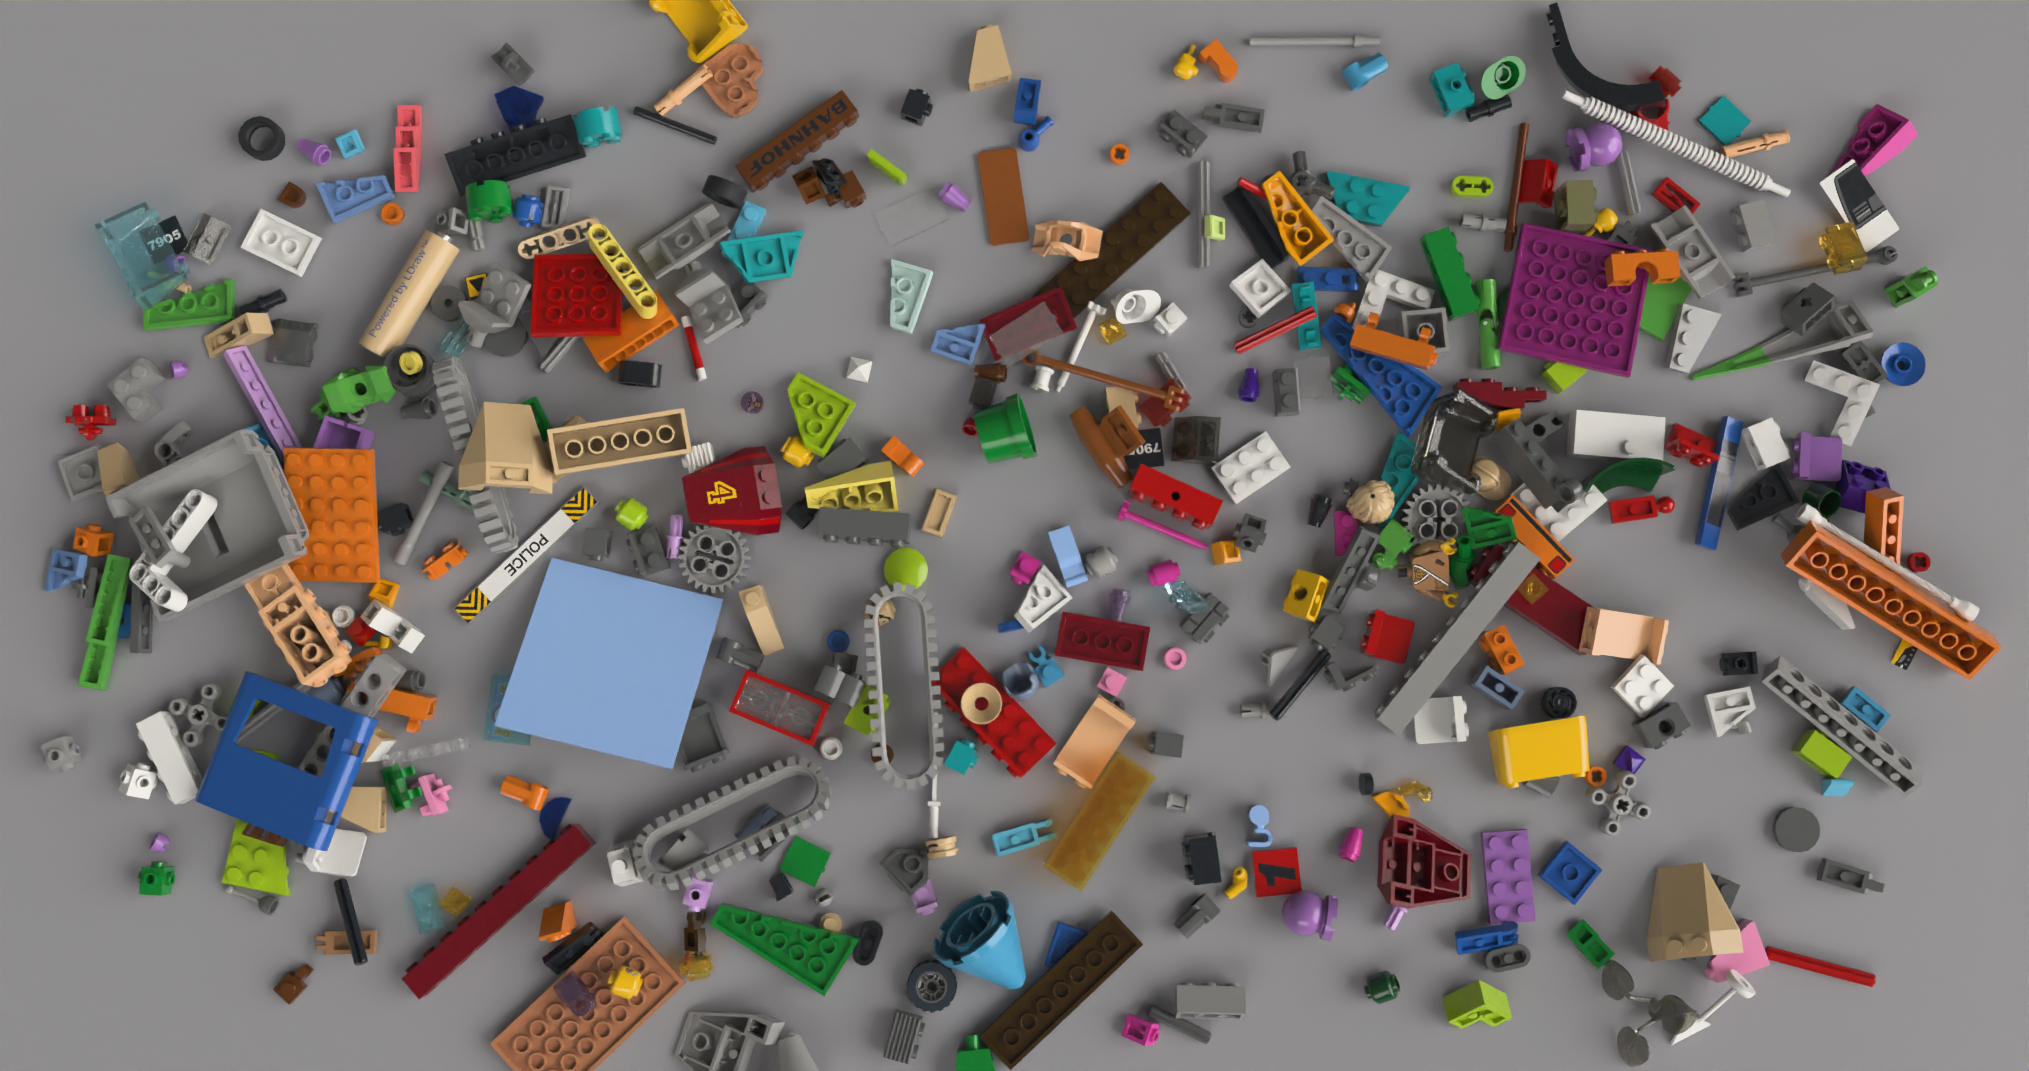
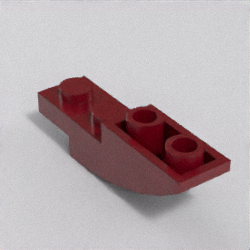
M1471 378L1459 379V382L1453 385V391L1479 405L1497 410L1515 408L1523 410L1525 403H1541L1547 400V390L1539 391V387H1527L1526 391H1517V387H1506L1502 391V382H1495L1494 378L1481 379V382H1473Z

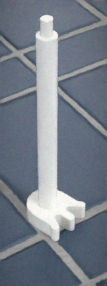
M1089 301L1086 306L1089 314L1067 363L1074 365L1096 314L1105 315L1107 311L1106 308L1100 307V305L1094 304L1092 301ZM1062 371L1057 382V392L1060 393L1061 388L1064 387L1069 377V372Z

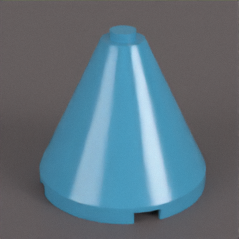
M991 891L992 896L985 898L978 894L957 907L940 926L939 929L943 933L939 941L937 938H934V955L947 967L1010 990L1018 989L1025 982L1026 972L1013 904L1000 891Z

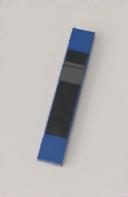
M1722 416L1714 452L1721 457L1719 461L1712 463L1694 544L1709 550L1717 549L1744 422L1729 416Z

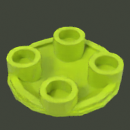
M899 548L886 559L884 575L892 587L893 583L902 582V591H905L907 583L916 586L915 589H917L926 581L928 573L927 562L924 556L917 550Z

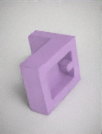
M930 878L922 888L912 895L916 914L921 912L922 916L935 912L934 908L938 906Z

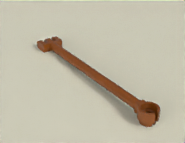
M1027 348L1023 353L1026 355L1034 353V361H1030L1028 357L1021 356L1022 361L1026 365L1034 366L1041 364L1165 400L1164 407L1179 411L1180 407L1172 405L1173 400L1182 403L1183 398L1174 396L1175 392L1179 394L1185 393L1184 389L1169 386L1167 392L1045 357L1033 348Z

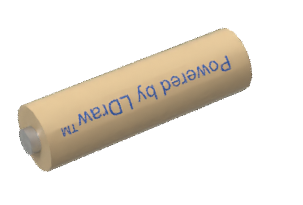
M428 230L424 231L359 339L358 343L362 347L385 359L391 350L404 344L460 251L450 243L452 240L450 237L440 231L437 235Z

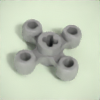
M206 683L201 688L202 699L197 705H192L187 699L179 697L174 698L169 703V711L172 714L187 715L191 722V727L182 737L183 743L188 747H197L204 741L203 730L207 725H214L220 732L223 729L224 721L227 719L228 714L219 715L213 707L214 702L222 695V688L217 683Z
M1622 770L1617 773L1615 779L1617 786L1614 791L1605 793L1603 789L1591 786L1585 792L1588 802L1593 805L1604 804L1607 808V815L1600 821L1599 828L1602 833L1608 836H1614L1619 833V819L1622 815L1630 813L1638 820H1645L1650 816L1651 810L1646 803L1642 801L1632 802L1628 796L1630 789L1637 782L1636 776L1630 771Z

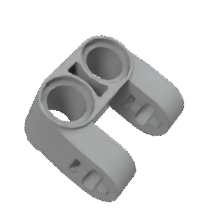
M181 422L156 443L154 454L165 467L188 456L181 445L192 436L194 430L186 422ZM171 447V453L166 456L167 448Z

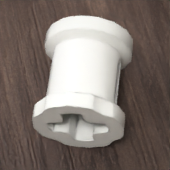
M1035 366L1036 374L1033 383L1030 384V388L1048 393L1049 380L1051 375L1054 374V370L1044 366Z

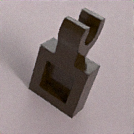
M705 911L697 912V918H695V912H687L688 928H684L685 951H706L705 928H701L706 919Z

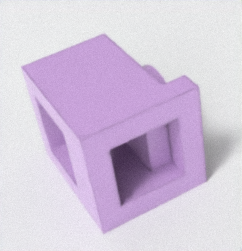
M692 875L693 884L686 887L682 904H686L688 910L700 912L701 908L705 909L708 905L714 880L704 878L699 881L696 876ZM694 891L699 892V899L693 898L692 893Z

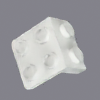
M1462 696L1429 698L1413 718L1416 743L1430 744L1466 741V736H1469V727L1464 722L1467 706L1465 700H1462Z
M336 829L327 851L309 847L305 848L303 861L308 869L313 872L353 877L357 874L367 835L364 832Z

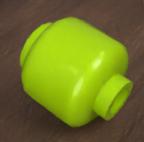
M629 498L627 501L622 499L614 509L617 511L616 521L628 530H634L635 528L639 530L649 517L647 515V507L635 498Z

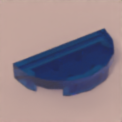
M554 798L542 808L539 822L544 832L543 834L550 840L555 838L572 798Z

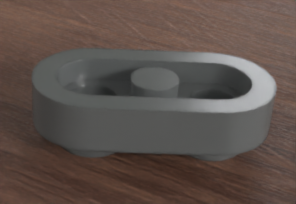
M1515 943L1488 950L1484 955V964L1493 972L1508 971L1526 966L1530 961L1531 954L1527 947ZM1516 951L1520 952V957L1518 959L1514 958V953ZM1494 956L1498 957V962L1496 964L1492 963V958Z

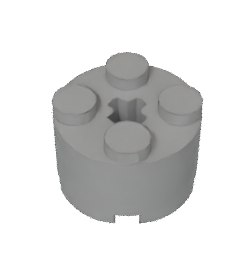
M687 827L666 850L667 853L663 857L661 856L657 863L667 872L679 869L707 855L709 851L708 845Z

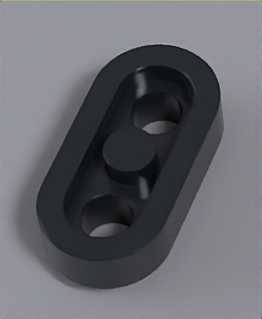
M869 920L865 922L859 932L858 937L860 939L854 947L853 959L861 966L869 965L875 959L883 936V927L878 921ZM871 927L875 928L876 934L870 935L868 929ZM862 949L868 950L869 955L867 957L861 955Z

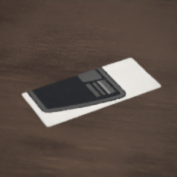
M1854 159L1820 182V185L1865 252L1870 251L1899 230L1898 225Z

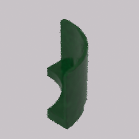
M1631 458L1602 468L1587 476L1580 483L1583 486L1584 493L1588 492L1592 485L1602 494L1620 486L1636 487L1652 492L1660 476L1674 471L1676 466L1654 458Z

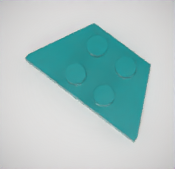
M1333 171L1326 172V179L1329 185L1335 188L1332 197L1335 206L1357 222L1381 227L1410 190L1409 186Z
M803 230L723 241L719 243V246L747 284L790 278L794 270L795 259L798 255L800 240L803 237Z

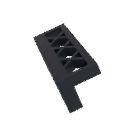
M1237 185L1236 189L1222 197L1223 202L1259 257L1271 269L1288 260L1290 254L1285 249L1282 239L1250 191Z

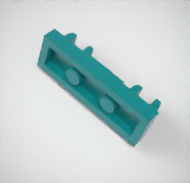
M1314 281L1291 284L1294 314L1312 306L1317 315L1316 318L1296 327L1299 350L1322 347Z

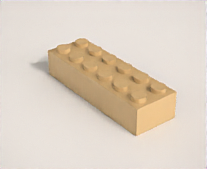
M684 408L547 430L555 476L692 453Z

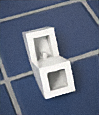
M375 599L372 600L360 616L368 626L389 636L397 646L410 653H413L425 637L412 623Z

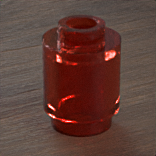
M1661 65L1648 78L1651 82L1660 81L1665 98L1668 95L1673 97L1682 88L1679 85L1681 80L1667 67L1664 69Z

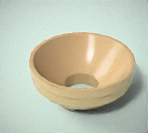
M977 683L968 687L961 699V708L965 717L971 722L987 724L995 720L1002 708V699L998 690L986 683ZM979 697L986 698L989 703L987 709L983 711L975 707V701Z

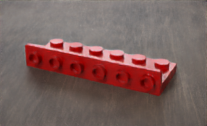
M965 647L939 670L940 680L931 681V686H940V693L946 699L944 702L946 707L952 713L956 710L962 716L959 720L968 729L971 726L977 732L975 737L983 745L988 743L993 748L990 753L999 762L1003 759L1009 765L1006 769L1014 778L1017 776L1022 778L1057 744L1015 699H1012L1005 692L1004 688ZM977 683H986L998 690L1002 699V708L995 720L987 724L971 722L965 717L961 708V699L968 687ZM979 697L975 701V707L980 711L987 709L989 705L988 700L984 697Z

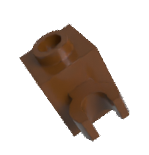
M853 170L843 175L847 180V184H841L838 195L834 196L828 193L824 196L829 207L843 200L847 209L851 206L853 208L860 206L864 199H866L865 192Z

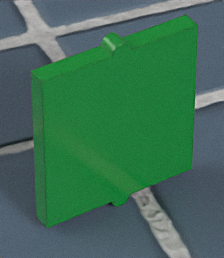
M796 836L790 849L785 852L786 857L779 870L815 887L821 873L825 872L824 867L831 853Z

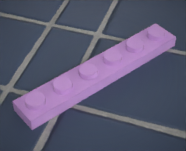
M247 346L225 350L223 355L284 464L283 448L302 447Z

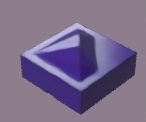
M1625 745L1612 763L1619 769L1630 771L1635 775L1646 759L1630 746Z

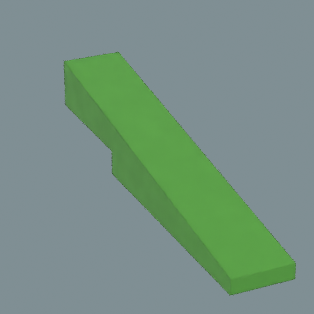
M108 554L85 640L89 644L78 686L96 690L108 689L129 582V573L133 561L131 558Z

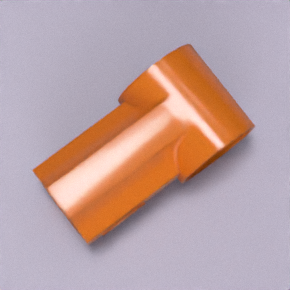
M507 775L502 783L500 793L521 801L523 805L541 811L550 789L537 783H528L522 779Z

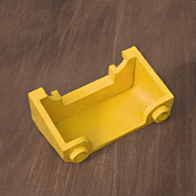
M649 0L650 7L656 12L667 13L690 43L687 46V55L695 63L705 62L748 29L746 21L729 0Z
M1585 716L1487 732L1498 785H1505L1506 789L1519 787V782L1568 774H1571L1572 778L1586 776L1585 772L1590 771Z

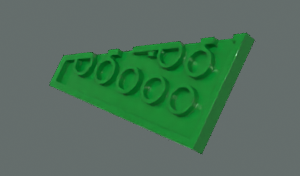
M725 903L720 905L710 922V925L823 996L828 992L860 937Z

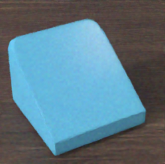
M1823 778L1822 795L1845 796L1854 785V781L1852 779Z

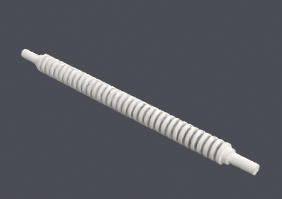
M1567 90L1562 94V99L1580 106L1583 113L1589 116H1593L1596 119L1599 118V120L1614 125V127L1629 132L1632 135L1635 134V136L1650 141V143L1681 155L1684 158L1691 159L1693 162L1706 166L1745 185L1747 184V186L1759 191L1770 190L1786 198L1791 192L1790 189L1774 183L1773 179L1763 172L1754 170V168L1739 163L1736 160L1734 161L1700 144L1693 143L1691 140L1678 136L1659 126L1657 127L1655 124L1642 120L1623 110L1621 111V109L1610 104H1606L1598 99L1595 100L1594 97L1583 98Z

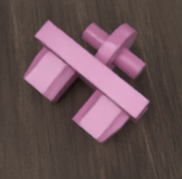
M434 773L419 777V781L411 786V789L420 786L427 800L426 803L420 805L422 816H434L449 811L445 801L450 800L447 791L451 790L452 786H444L441 779L436 780Z

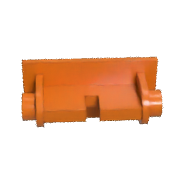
M457 540L455 543L450 541L441 548L442 552L437 556L433 554L424 560L422 572L424 573L428 570L427 576L429 579L437 580L450 570L445 564L447 561L452 567H455L466 559L468 552L464 547L459 548L460 540Z

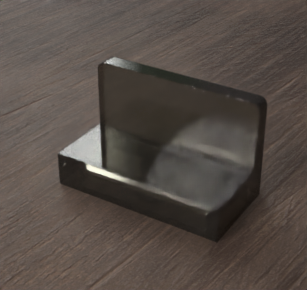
M203 213L183 252L212 265L231 226Z

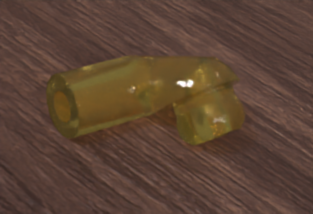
M1413 782L1398 787L1402 798L1415 794L1424 803L1430 802L1433 798V792L1430 787L1420 782Z

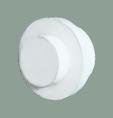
M339 606L332 613L333 623L341 628L348 627L355 619V612L349 606Z
M834 737L826 738L820 745L822 756L829 760L838 758L843 750L842 743Z

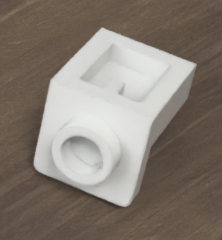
M1173 302L1164 311L1157 314L1153 322L1155 323V329L1161 335L1165 334L1168 337L1188 318Z

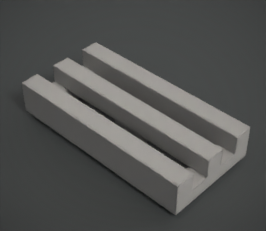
M547 185L541 221L542 229L547 230L565 224L570 188ZM556 191L551 224H548L552 193ZM561 192H563V198H562V204H561V210H560L559 223H558V225H556V223H557V217H558V211H559L560 198H561Z

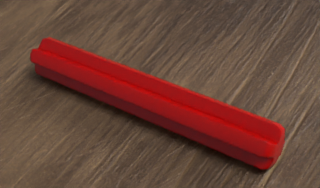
M1309 306L1235 342L1234 348L1238 354H1242L1316 318V312L1312 306Z

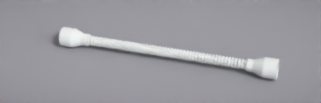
M1803 504L1797 511L1795 518L1804 524H1807L1810 520L1876 562L1884 565V567L1889 568V570L1894 571V573L1899 574V576L1904 577V579L1943 601L1963 620L1971 622L1978 615L1980 609L1978 606L1969 601L1960 600L1948 595L1888 559V557L1873 550V548H1870L1828 522L1827 519L1820 515L1817 509L1809 504Z

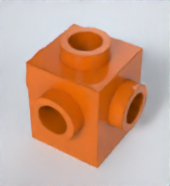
M87 523L86 526L76 527L73 549L81 551L82 554L88 555V557L111 554L114 532L103 529L101 525L96 523Z

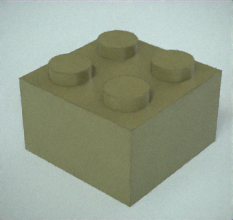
M1593 180L1565 181L1554 192L1556 230L1582 235L1595 224L1598 212L1597 209H1594L1597 191L1593 187Z

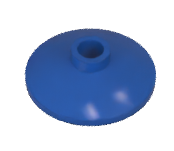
M1904 342L1888 347L1880 361V365L1888 374L1885 378L1897 386L1915 384L1922 378L1926 368L1922 352L1916 346ZM1897 362L1901 363V370L1897 367Z

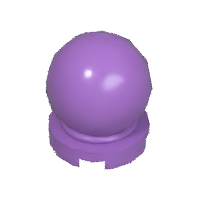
M1595 123L1588 126L1584 131L1580 127H1575L1568 130L1565 136V147L1570 146L1571 157L1567 158L1575 172L1586 171L1589 168V164L1594 167H1603L1614 162L1623 146L1621 134L1608 123Z
M1297 891L1284 902L1282 908L1284 924L1293 933L1298 935L1311 936L1318 932L1321 940L1330 941L1334 933V929L1330 928L1332 917L1337 918L1338 899L1336 896L1326 895L1325 899L1322 900L1318 894L1313 892Z

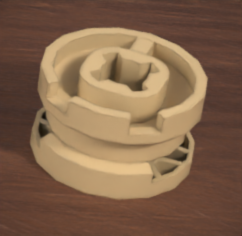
M956 835L926 840L925 844L929 849L927 853L928 859L959 854L958 848L955 847Z

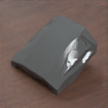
M276 319L273 328L274 334L271 337L268 361L310 368L313 360L312 347L318 336L315 330L318 329V324Z

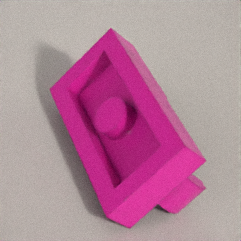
M1334 511L1335 556H1344L1358 529V519H1354L1349 511Z

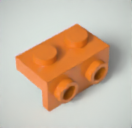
M1505 625L1485 631L1478 636L1480 648L1484 653L1487 652L1490 658L1489 665L1491 669L1500 675H1505L1524 665V661Z

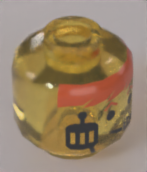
M706 951L687 952L684 954V961L679 962L681 975H686V979L689 982L708 979L710 973L713 972L711 954H707Z

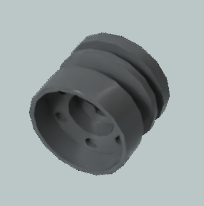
M404 344L395 347L388 353L383 366L387 367V374L392 386L403 395L411 399H422L430 396L437 389L432 372V366L435 361L423 349L415 345ZM414 351L420 355L423 367L416 377L413 376L414 374H406L401 369L399 360L403 353Z

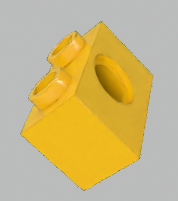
M1297 569L1296 574L1291 580L1289 594L1284 600L1283 611L1291 616L1315 623L1330 581L1321 575ZM1307 591V595L1302 599L1303 593Z

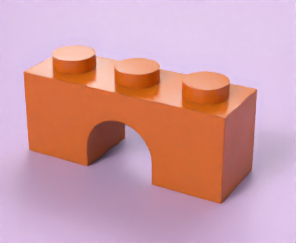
M1668 248L1658 249L1656 252L1637 250L1629 254H1625V251H1616L1611 253L1604 261L1607 287L1630 285L1636 280V268H1643L1648 271L1651 284L1674 283L1681 277L1678 251H1670Z

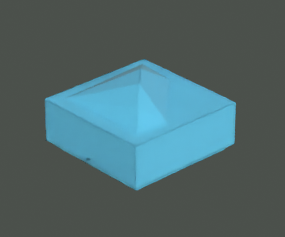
M357 130L349 131L335 138L344 159H349L366 151Z

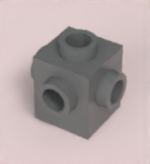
M1245 513L1241 524L1237 523L1233 532V536L1236 537L1234 546L1255 553L1258 545L1263 546L1267 535V533H1264L1267 520Z

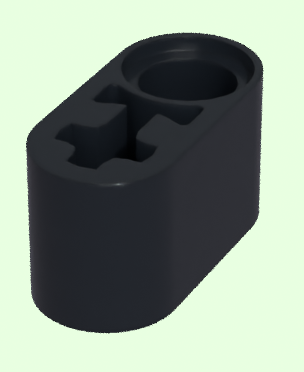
M622 360L620 361L618 383L628 386L659 388L662 365Z

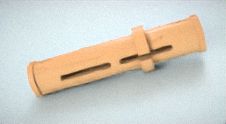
M702 65L700 69L674 90L670 89L664 98L654 104L657 112L660 110L659 114L665 115L676 104L680 105L687 95L712 77L713 74L709 69L707 70L708 67Z
M1786 129L1771 134L1762 133L1760 137L1723 145L1720 147V154L1731 158L1762 149L1767 151L1773 146L1789 143L1790 135Z

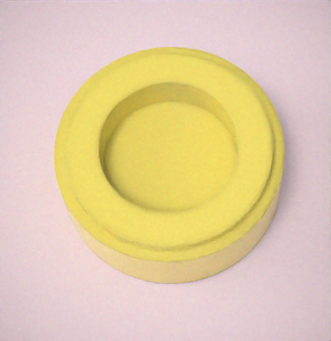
M409 351L400 356V367L406 374L411 375L421 371L423 362L418 353Z

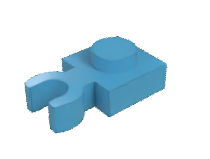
M1040 646L1038 648L1041 651V656L1035 658L1032 653H1029V658L1033 662L1038 663L1039 666L1034 670L1047 688L1065 675L1053 657L1048 660L1045 658L1046 652Z

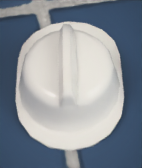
M1124 289L1114 299H1111V304L1115 310L1117 320L1122 324L1144 322L1153 318L1160 309L1161 298L1153 290Z

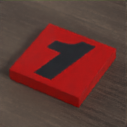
M1297 847L1251 852L1257 898L1288 895L1302 891Z

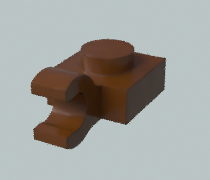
M306 964L301 966L295 974L292 971L288 972L273 990L289 1005L292 1004L308 987L303 981L314 969Z

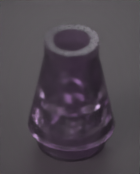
M1113 588L1112 593H1109V619L1122 621L1131 596H1129L1130 591Z

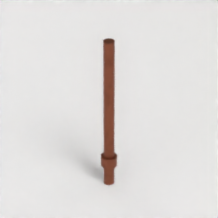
M1521 123L1519 129L1508 220L1504 230V251L1507 252L1513 250L1514 235H1517L1518 230L1516 220L1529 124Z

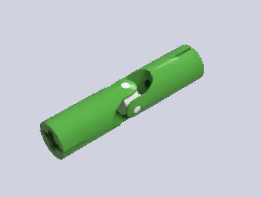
M1483 279L1476 281V294L1480 301L1479 309L1477 310L1479 328L1481 330L1479 338L1481 369L1490 370L1501 368L1500 350H1497L1499 343V334L1497 332V290L1495 279ZM1491 311L1493 319L1484 318L1487 312Z

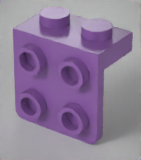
M1801 432L1793 438L1792 451H1794V460L1791 463L1793 480L1838 482L1841 479L1842 440L1840 438L1811 436L1810 432Z

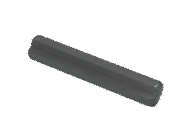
M1154 1005L1149 1007L1147 1012L1149 1018L1204 1044L1209 1042L1211 1038L1210 1031L1184 1019L1175 1018V1015Z

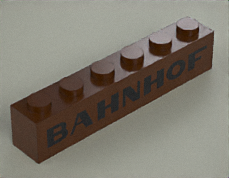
M841 90L736 165V168L753 192L756 190L761 191L769 185L770 180L783 176L787 171L786 169L791 165L801 163L805 155L819 150L822 147V143L826 140L836 138L840 130L854 125L857 122V118H859L858 110L843 90Z

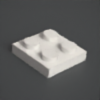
M1263 259L1233 280L1229 285L1257 318L1291 292L1290 288Z
M1641 654L1611 686L1641 718H1645L1674 687L1645 655Z

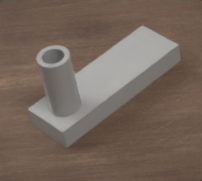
M144 506L129 523L153 564L161 569L168 562L182 569L187 568L191 561L190 557L176 551L152 509Z

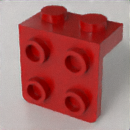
M1372 610L1366 619L1365 625L1368 626L1366 635L1363 634L1360 642L1361 654L1404 664L1415 627L1414 622L1385 614V611Z

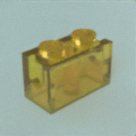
M1853 222L1826 227V234L1819 237L1821 248L1825 250L1828 266L1832 268L1834 275L1861 270L1868 258Z

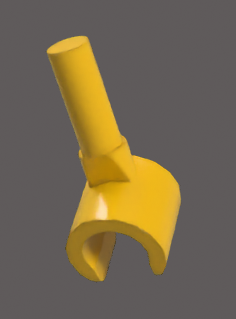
M381 636L379 642L367 641L363 647H378L389 650L392 648L393 640L390 637Z

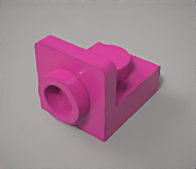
M1022 551L1009 572V575L1012 576L1011 580L1020 586H1023L1024 583L1029 585L1041 561Z
M1128 1014L1121 1036L1143 1046H1152L1158 1040L1160 1024Z

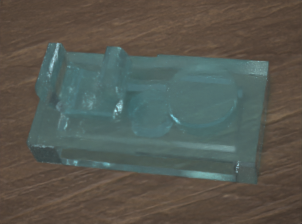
M1185 581L1166 583L1165 590L1170 594L1169 602H1177V609L1184 608L1186 612L1191 614L1207 611L1209 603Z
M434 884L410 890L420 935L443 929L444 924Z

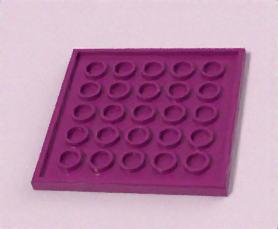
M1523 222L1520 228L1497 350L1629 378L1632 371L1649 273L1643 268H1636V280L1630 285L1607 287L1604 261L1611 253L1616 251H1625V254H1629L1637 250H1647V252H1653V250Z

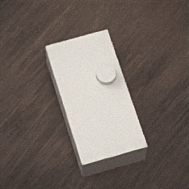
M1575 410L1569 413L1566 457L1616 462L1644 457L1663 461L1666 417Z

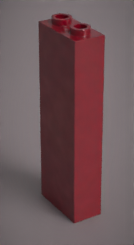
M1494 544L1483 549L1480 554L1482 557L1478 565L1475 563L1468 573L1470 575V584L1475 586L1481 578L1485 579L1490 573L1488 569L1496 560L1499 562L1504 556L1502 554L1504 547ZM1533 568L1504 606L1579 656L1586 655L1587 653L1579 651L1587 607L1593 606Z

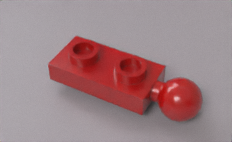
M1654 495L1608 502L1611 524L1657 518V511L1663 514L1671 513L1675 508V502L1668 496H1663L1655 502Z

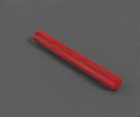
M1766 946L1765 948L1768 960L1869 987H1873L1876 984V975L1771 946Z

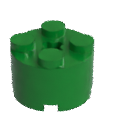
M485 180L484 185L477 186V183L474 182L465 187L467 212L470 221L489 220L490 223H501L504 217L513 215L510 185L507 186L506 182Z

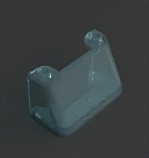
M146 202L95 224L99 234L104 237L107 247L112 252L124 274L132 296L144 311L154 307L188 279L187 274L190 273L186 263L179 261L158 222L161 220V217L155 207L150 209Z

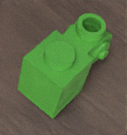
M1394 519L1379 534L1381 537L1378 542L1385 547V550H1379L1373 557V564L1379 569L1388 568L1391 571L1399 562L1396 558L1399 553L1405 554L1413 545L1410 540L1414 535Z

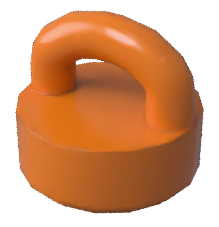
M1355 302L1338 303L1333 312L1351 323L1356 316L1354 311L1356 304Z

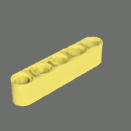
M602 224L592 225L588 230L590 248L636 312L642 318H653L657 313V297L607 227ZM597 236L603 237L602 239H595ZM608 253H613V254H615V255H613V256H608V255H606V254H608ZM619 270H626L627 272L621 273ZM637 286L639 289L633 290L631 287ZM649 303L651 304V306L646 307L643 306V304Z

